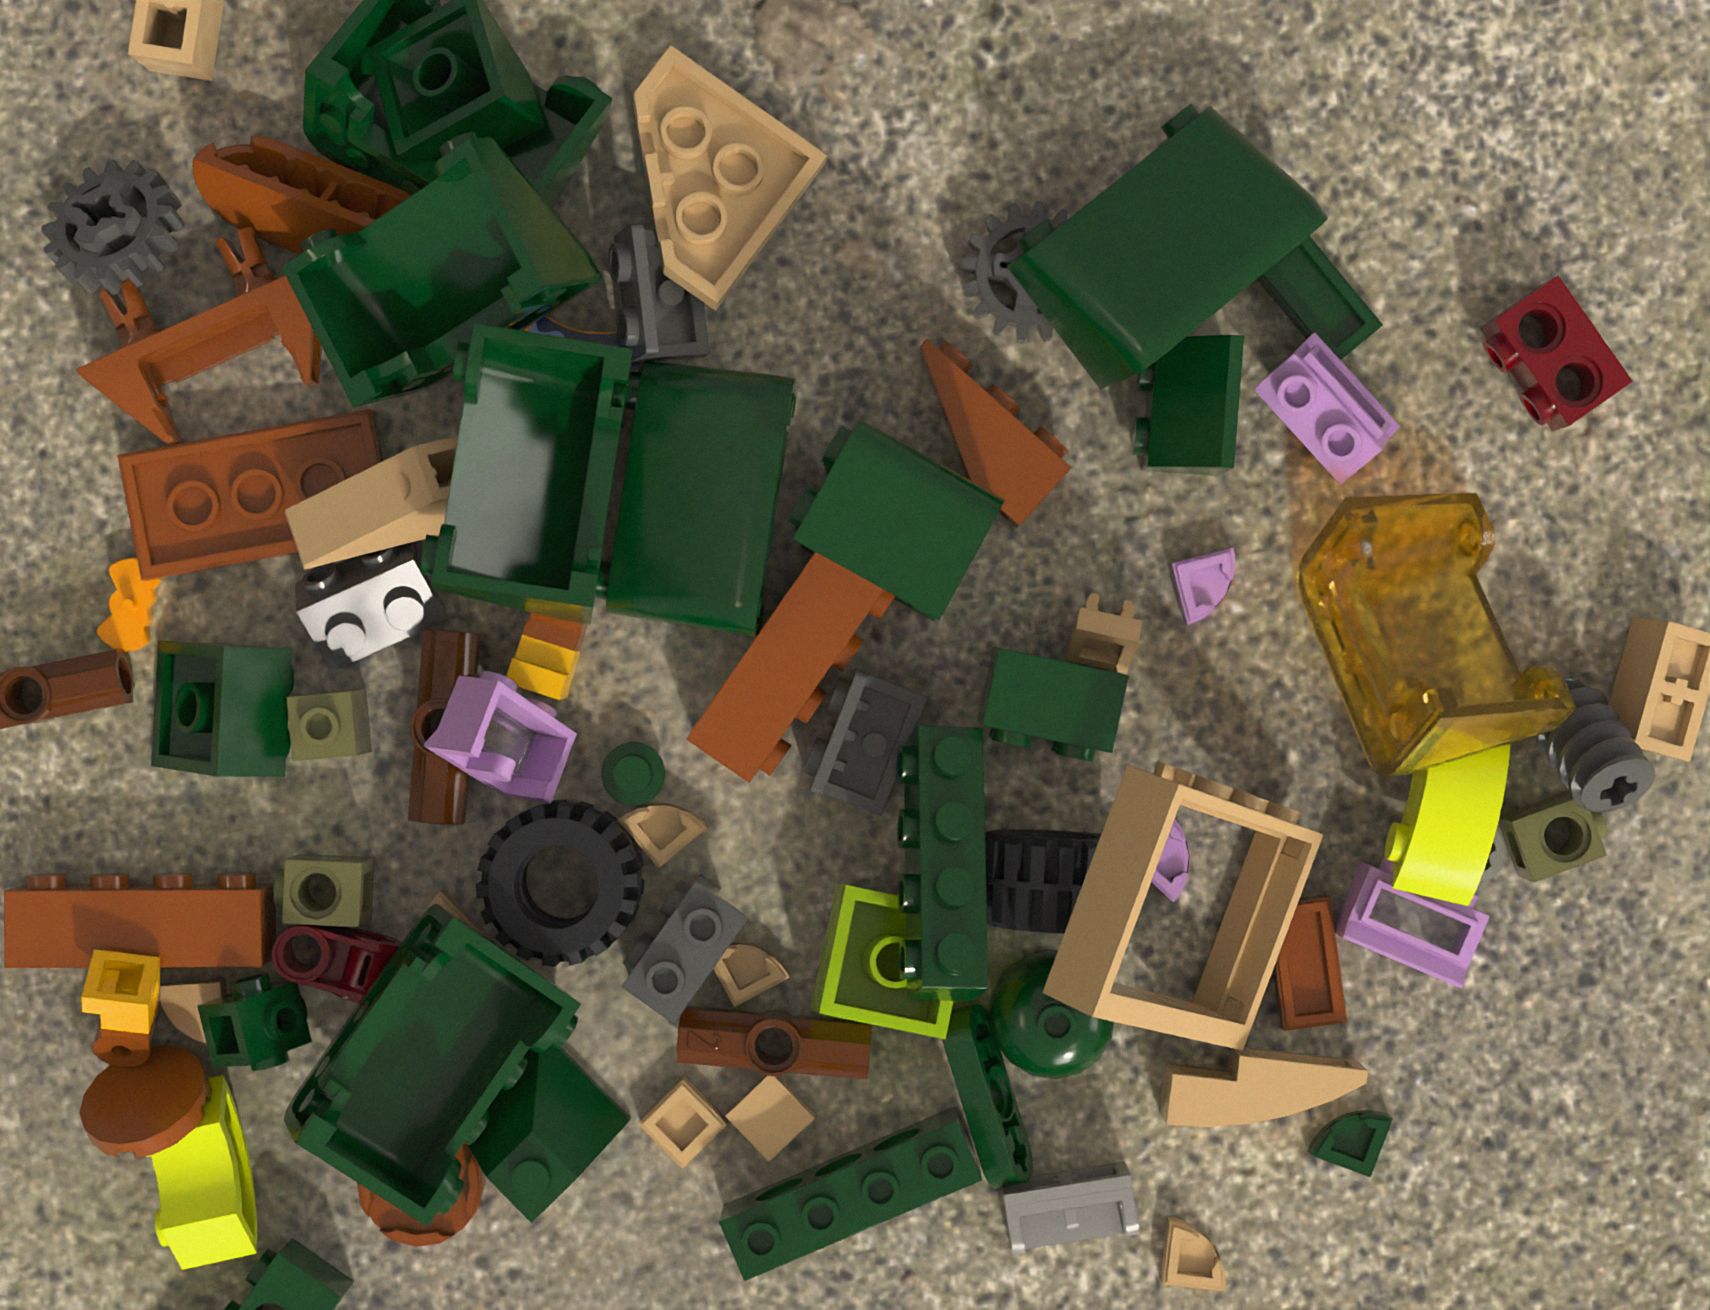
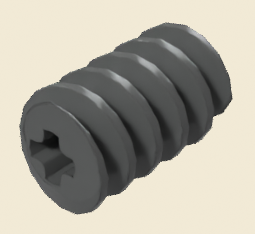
M1562 677L1544 686L1529 701L1524 714L1526 727L1536 738L1540 749L1547 755L1551 766L1558 772L1562 783L1569 789L1573 800L1581 808L1595 813L1611 812L1624 808L1640 799L1651 787L1655 778V767L1643 756V750L1634 739H1631L1630 731L1619 721V715L1608 705L1607 698L1599 689L1585 687L1576 678Z

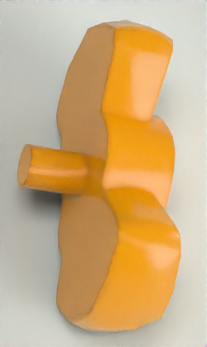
M137 557L120 559L109 567L110 577L117 590L109 599V608L112 614L99 625L96 631L104 644L113 649H123L124 652L136 651L149 644L151 636L148 627H150L154 619L151 608L157 601L158 593L156 588L163 579L141 581Z

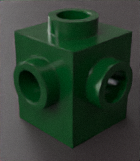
M268 973L252 975L231 982V994L197 1005L212 1067L251 1066L252 1071L265 1070L288 1062L290 1060L288 1051L312 1042L307 1023V1007L296 982H270Z

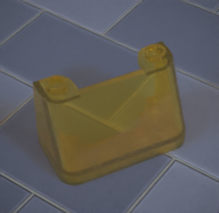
M1477 493L1345 497L1305 552L1299 564L1297 578L1302 603L1367 761L1373 771L1380 776L1411 775L1553 731L1576 709L1569 688L1556 669L1551 666H1530L1521 673L1476 576L1492 552L1496 539L1493 524L1490 522Z

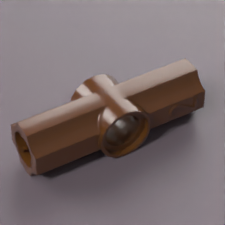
M423 629L417 710L413 714L410 723L414 748L408 809L409 821L440 825L465 824L469 774L424 747V743L432 735L430 730L432 716L439 709H446L458 676L477 678L481 633Z
M114 649L29 667H14L1 672L0 730L25 724L48 722L55 718L133 703L135 683L131 664L127 661L123 649ZM29 678L34 679L42 690V701L35 711L29 710L22 700V688Z
M686 1006L680 1015L676 1063L754 1069L768 1076H779L788 1072L867 1080L872 1024L853 1020L797 1016L780 1009L752 1012ZM767 1028H780L789 1034L793 1047L783 1056L772 1057L761 1051L757 1042V1036Z

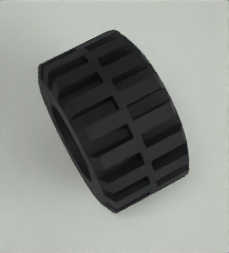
M553 800L551 804H539L516 815L507 821L501 830L495 832L487 843L490 847L487 853L481 856L477 871L482 872L481 881L476 884V897L483 898L485 909L480 913L485 924L487 925L492 922L499 932L494 938L503 947L510 943L517 948L518 951L515 956L529 961L532 957L542 959V966L556 967L560 962H569L570 966L583 963L588 957L598 956L607 950L623 934L634 919L640 907L638 906L640 896L644 893L645 879H641V868L644 864L641 852L636 854L632 845L633 837L627 830L623 831L615 823L617 818L608 811L601 813L593 809L594 804L583 801L570 803L567 800ZM556 844L570 846L584 854L594 867L598 880L596 899L586 912L577 917L558 918L540 909L529 894L526 883L528 864L538 851L547 846Z
M1023 829L992 830L986 832L987 925L1011 930L1064 934L1101 834Z

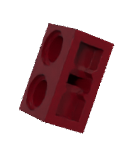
M1559 275L1541 284L1480 327L1487 338L1483 342V347L1489 359L1502 373L1509 371L1512 373L1524 391L1520 394V400L1527 413L1539 425L1543 426L1547 423L1552 431L1572 425L1633 382ZM1523 316H1531L1541 323L1544 330V340L1539 348L1530 347L1521 339L1519 323ZM1561 368L1572 370L1580 380L1581 389L1575 401L1564 398L1557 389L1556 377Z

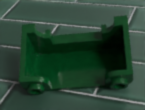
M363 0L305 69L304 134L311 145L332 162L400 188L413 195L438 178L433 166L441 158L403 160L397 156L367 49L441 7L440 0ZM566 75L558 77L548 91L532 83L545 126L503 149L552 209L555 207L609 116L613 98L603 93L595 83L584 77Z
M1191 103L1160 127L1167 138L1158 145V148L1057 227H1054L1048 218L1034 227L1017 241L1023 253L1007 265V268L1099 389L1130 378L1156 362L1310 236L1328 219L1326 213L1308 191L1211 106L1198 112Z
M467 132L447 141L439 148L442 158L433 166L438 177L437 179L359 232L338 235L335 228H330L308 237L300 244L303 253L282 267L353 408L410 395L429 388L453 375L458 342L470 343L473 323L523 331L601 280V275L589 252L493 138H478L475 132Z
M473 323L470 343L458 342L453 367L452 381L464 383V403L444 524L441 525L439 536L426 535L423 548L421 574L432 576V589L564 621L591 624L633 349Z
M645 361L642 373L631 371L626 391L625 409L634 410L635 414L611 562L601 561L596 588V598L606 600L607 613L757 637L761 630L764 605H762L763 592H761L762 586H766L767 566L786 447L788 448L790 436L786 429L787 426H790L791 418L794 419L799 388L796 378Z

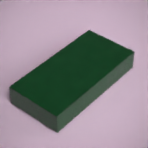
M1310 236L1257 278L1259 283L1306 339L1315 332L1340 360L1383 326Z

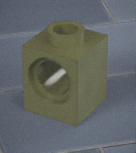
M366 689L286 697L292 761L357 756L372 752Z
M1565 791L1499 817L1498 824L1517 875L1531 882L1540 881L1607 856L1601 838L1606 837L1608 834L1602 813H1595L1581 808L1571 797L1570 791ZM1563 817L1569 827L1568 840L1561 848L1551 851L1545 843V829L1552 820Z
M297 854L285 859L284 869L277 870L274 880V903L276 907H283L282 924L360 927L371 921L374 857ZM315 873L328 876L335 885L336 897L331 906L320 905L310 894L309 883Z

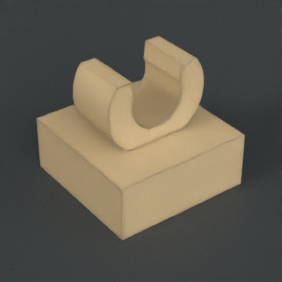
M1091 593L1087 598L1085 607H1079L1068 639L1065 661L1127 674L1139 644L1142 620L1133 619L1134 606L1132 601L1124 600L1119 615L1098 611L1099 594Z

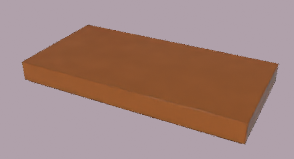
M367 409L117 455L141 581H151L298 553L285 516V509L383 461L374 411Z

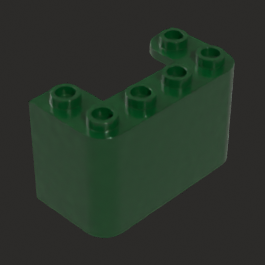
M862 420L858 421L853 431L841 425L822 458L823 466H825L826 474L828 475L822 487L818 491L807 486L788 522L795 525V530L797 531L793 540L801 544L800 548L811 554L816 552L895 596L894 600L932 621L935 619L940 620L1005 499Z
M433 904L412 927L299 1087L286 1110L284 1122L297 1145L428 1227L437 1213L444 1215L453 1207L463 1190L464 1181L459 1178L461 1163L455 1156L464 1142L468 1145L472 1144L481 1135L490 1118V1112L487 1110L501 1089L508 1091L519 1080L527 1065L528 1060L524 1055L529 1048L536 1053H542L550 1046L558 1049L568 1040L577 1025L578 1017L575 1013L581 1003L558 985L440 905Z

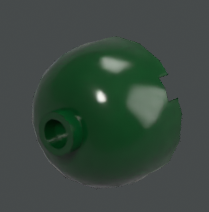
M1045 949L1034 952L1035 954L1025 956L1017 963L1014 962L1004 969L991 991L988 1014L995 1043L1011 1064L1032 1076L1061 1079L1082 1073L1101 1058L1113 1037L1115 1022L1091 1017L1042 993L1058 950Z

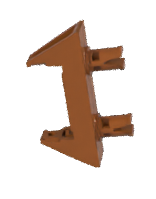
M253 227L237 230L244 260L231 241L220 237L215 242L238 290L234 299L164 330L157 329L139 289L140 287L137 288L131 280L122 281L121 285L126 308L117 294L112 295L107 289L102 290L98 294L101 302H104L122 344L117 348V351L83 365L76 370L83 379L167 444L184 443V440L171 416L172 410L162 386L173 381L179 383L269 343L275 340L274 336L279 334L282 338L281 343L283 347H286L296 364L302 382L311 387L319 384L322 346L286 275L281 278L273 277L255 237L256 233Z

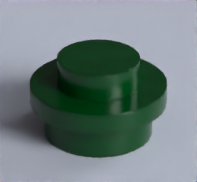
M641 742L623 743L611 750L606 756L601 770L602 782L607 793L619 803L631 806L641 805L652 800L662 789L665 781V765L659 753L651 746Z

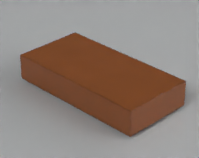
M1327 894L1299 899L1273 969L1280 1026L1284 1031L1347 1023L1331 897Z

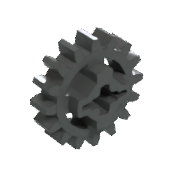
M108 160L104 174L97 176L88 167L83 170L85 182L79 187L69 182L62 186L68 198L64 203H49L47 208L57 219L43 225L41 232L51 241L43 248L45 253L56 264L57 270L72 285L79 282L88 293L94 294L100 285L103 284L114 295L119 293L122 280L129 278L138 288L143 285L142 271L150 267L158 272L165 268L158 257L162 251H177L179 245L170 233L183 229L185 222L176 212L182 206L181 201L154 168L146 172L138 161L132 160L125 171H123L115 160Z
M1036 201L1031 216H1022L1021 210L1016 203L1009 204L1008 221L1003 224L994 215H988L984 223L990 235L986 238L972 233L968 240L969 246L979 253L978 257L964 258L961 262V270L975 274V280L963 286V296L973 297L979 295L981 302L973 312V316L976 319H980L991 313L996 317L993 334L999 336L1006 329L1007 325L1016 327L1017 343L1023 344L1030 329H1037L1044 342L1050 341L1053 327L1042 313L1037 314L1038 307L1007 268L1009 263L1023 253L1020 246L1016 247L1009 254L997 253L993 255L991 253L1007 237L1023 232L1024 236L1047 219L1044 217L1043 202ZM1061 209L1053 220L1049 219L1054 227L1067 220L1068 211ZM988 281H991V284L1003 285L1014 300L1013 310L1004 306L995 297Z

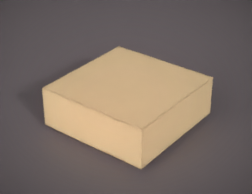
M765 1075L726 1112L725 1117L770 1162L815 1119V1114L779 1076Z
M683 1076L639 1120L638 1125L683 1169L727 1125L728 1119Z

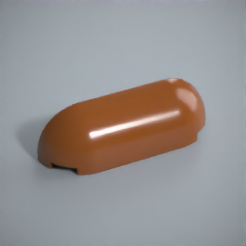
M251 136L250 144L233 145L218 150L214 143L200 150L193 158V175L197 188L215 213L236 229L253 227L256 238L299 255L303 253L300 244L308 237L330 228H335L338 235L359 232L412 196V194L400 188L281 141L262 136Z

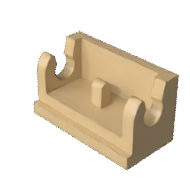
M1633 617L1608 705L1619 715V721L1630 731L1631 739H1634L1643 752L1690 762L1710 693V633L1671 621Z

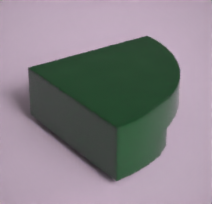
M1373 1110L1346 1113L1326 1124L1314 1137L1307 1151L1314 1157L1371 1178L1393 1118L1389 1114Z

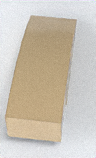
M1244 1047L1243 1050L1231 1048L1228 1070L1165 1063L1160 1115L1166 1125L1195 1127L1252 1124L1281 1118L1328 1103L1367 1084L1368 1070L1354 1059Z

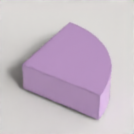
M1234 547L1169 564L1185 625L1195 623L1208 616L1225 597L1235 573Z
M1174 819L1151 881L1172 902H1175L1186 884L1189 867L1187 841L1176 819Z

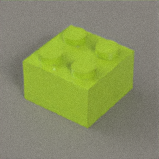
M836 884L810 1009L819 1014L946 1040L953 1001L907 1000V980L900 978L898 965L900 942L902 939H906V914L899 912L897 895L845 884Z

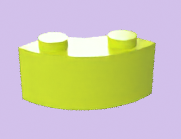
M1434 710L1424 734L1417 732L1413 734L1406 756V770L1413 772L1406 807L1401 823H1392L1385 844V859L1393 861V889L1469 906L1484 872L1501 813L1509 767L1511 727Z
M224 1075L209 1078L212 1087L211 1099L209 1101L206 1097V1102L201 1108L204 1116L197 1127L177 1144L156 1154L146 1156L152 1158L158 1182L161 1208L155 1212L156 1234L163 1247H170L182 1270L257 1254V1210L251 1163L240 1117Z

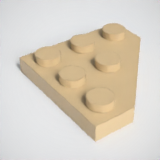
M670 45L633 93V109L663 274L716 311L823 168L828 155Z

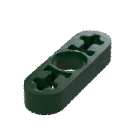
M980 1004L952 1009L946 1040H942L983 1174L987 1182L995 1189L1027 1183L1031 1179L1033 1172L1032 1152L1001 1050L994 1040L989 1014Z

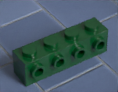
M918 725L905 744L899 746L896 760L898 784H904V809H900L898 814L897 842L899 848L905 849V874H901L899 878L898 908L900 913L906 914V939L901 940L899 947V975L901 979L907 980V1000L972 1001L988 990L983 728Z

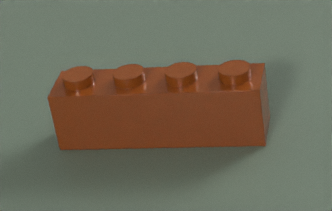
M815 552L686 739L748 783L755 777L759 769L768 776H771L791 747V744L782 739V736L795 718L807 724L828 694L818 686L832 665L841 672L844 671L864 642L863 639L854 634L868 613L880 619L895 596Z
M182 872L154 874L153 884H129L128 873L91 874L90 884H66V874L40 873L26 875V885L4 891V968H89L94 949L160 957V967H262L273 961L272 950L276 941L274 883H256V873L217 874V884H193V874Z

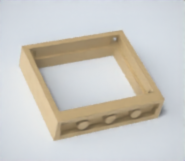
M1157 762L1154 773L1127 764L1042 993L1091 1017L1243 1050L1324 834L1298 825L1297 822L1301 812L1163 762ZM1180 805L1256 830L1193 1001L1114 983Z

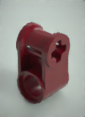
M293 924L276 939L272 950V960L275 969L283 978L291 982L331 992L342 999L359 1004L402 942L393 937L363 929H352L343 926ZM308 935L317 941L321 949V959L318 964L305 965L297 960L292 950L295 936ZM370 957H371V963H370V966H369V969H368V973H367V976H366V979H365V973H366V970H367V966H368V963H369V959H370Z

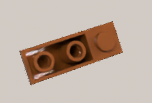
M926 339L920 346V355L967 479L1004 498L1005 501L999 513L1017 528L1071 469L1062 460L1068 453V450L1043 427L1039 426L1032 433L1014 416L1021 408L998 386L992 383L985 391L967 375L973 365L950 343L944 341L937 348L930 340Z

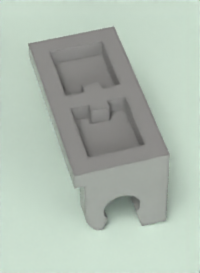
M1125 1161L1031 1176L1027 1183L1002 1188L1012 1254L1025 1253L1026 1249L1125 1234V1236L1140 1234L1131 1174Z

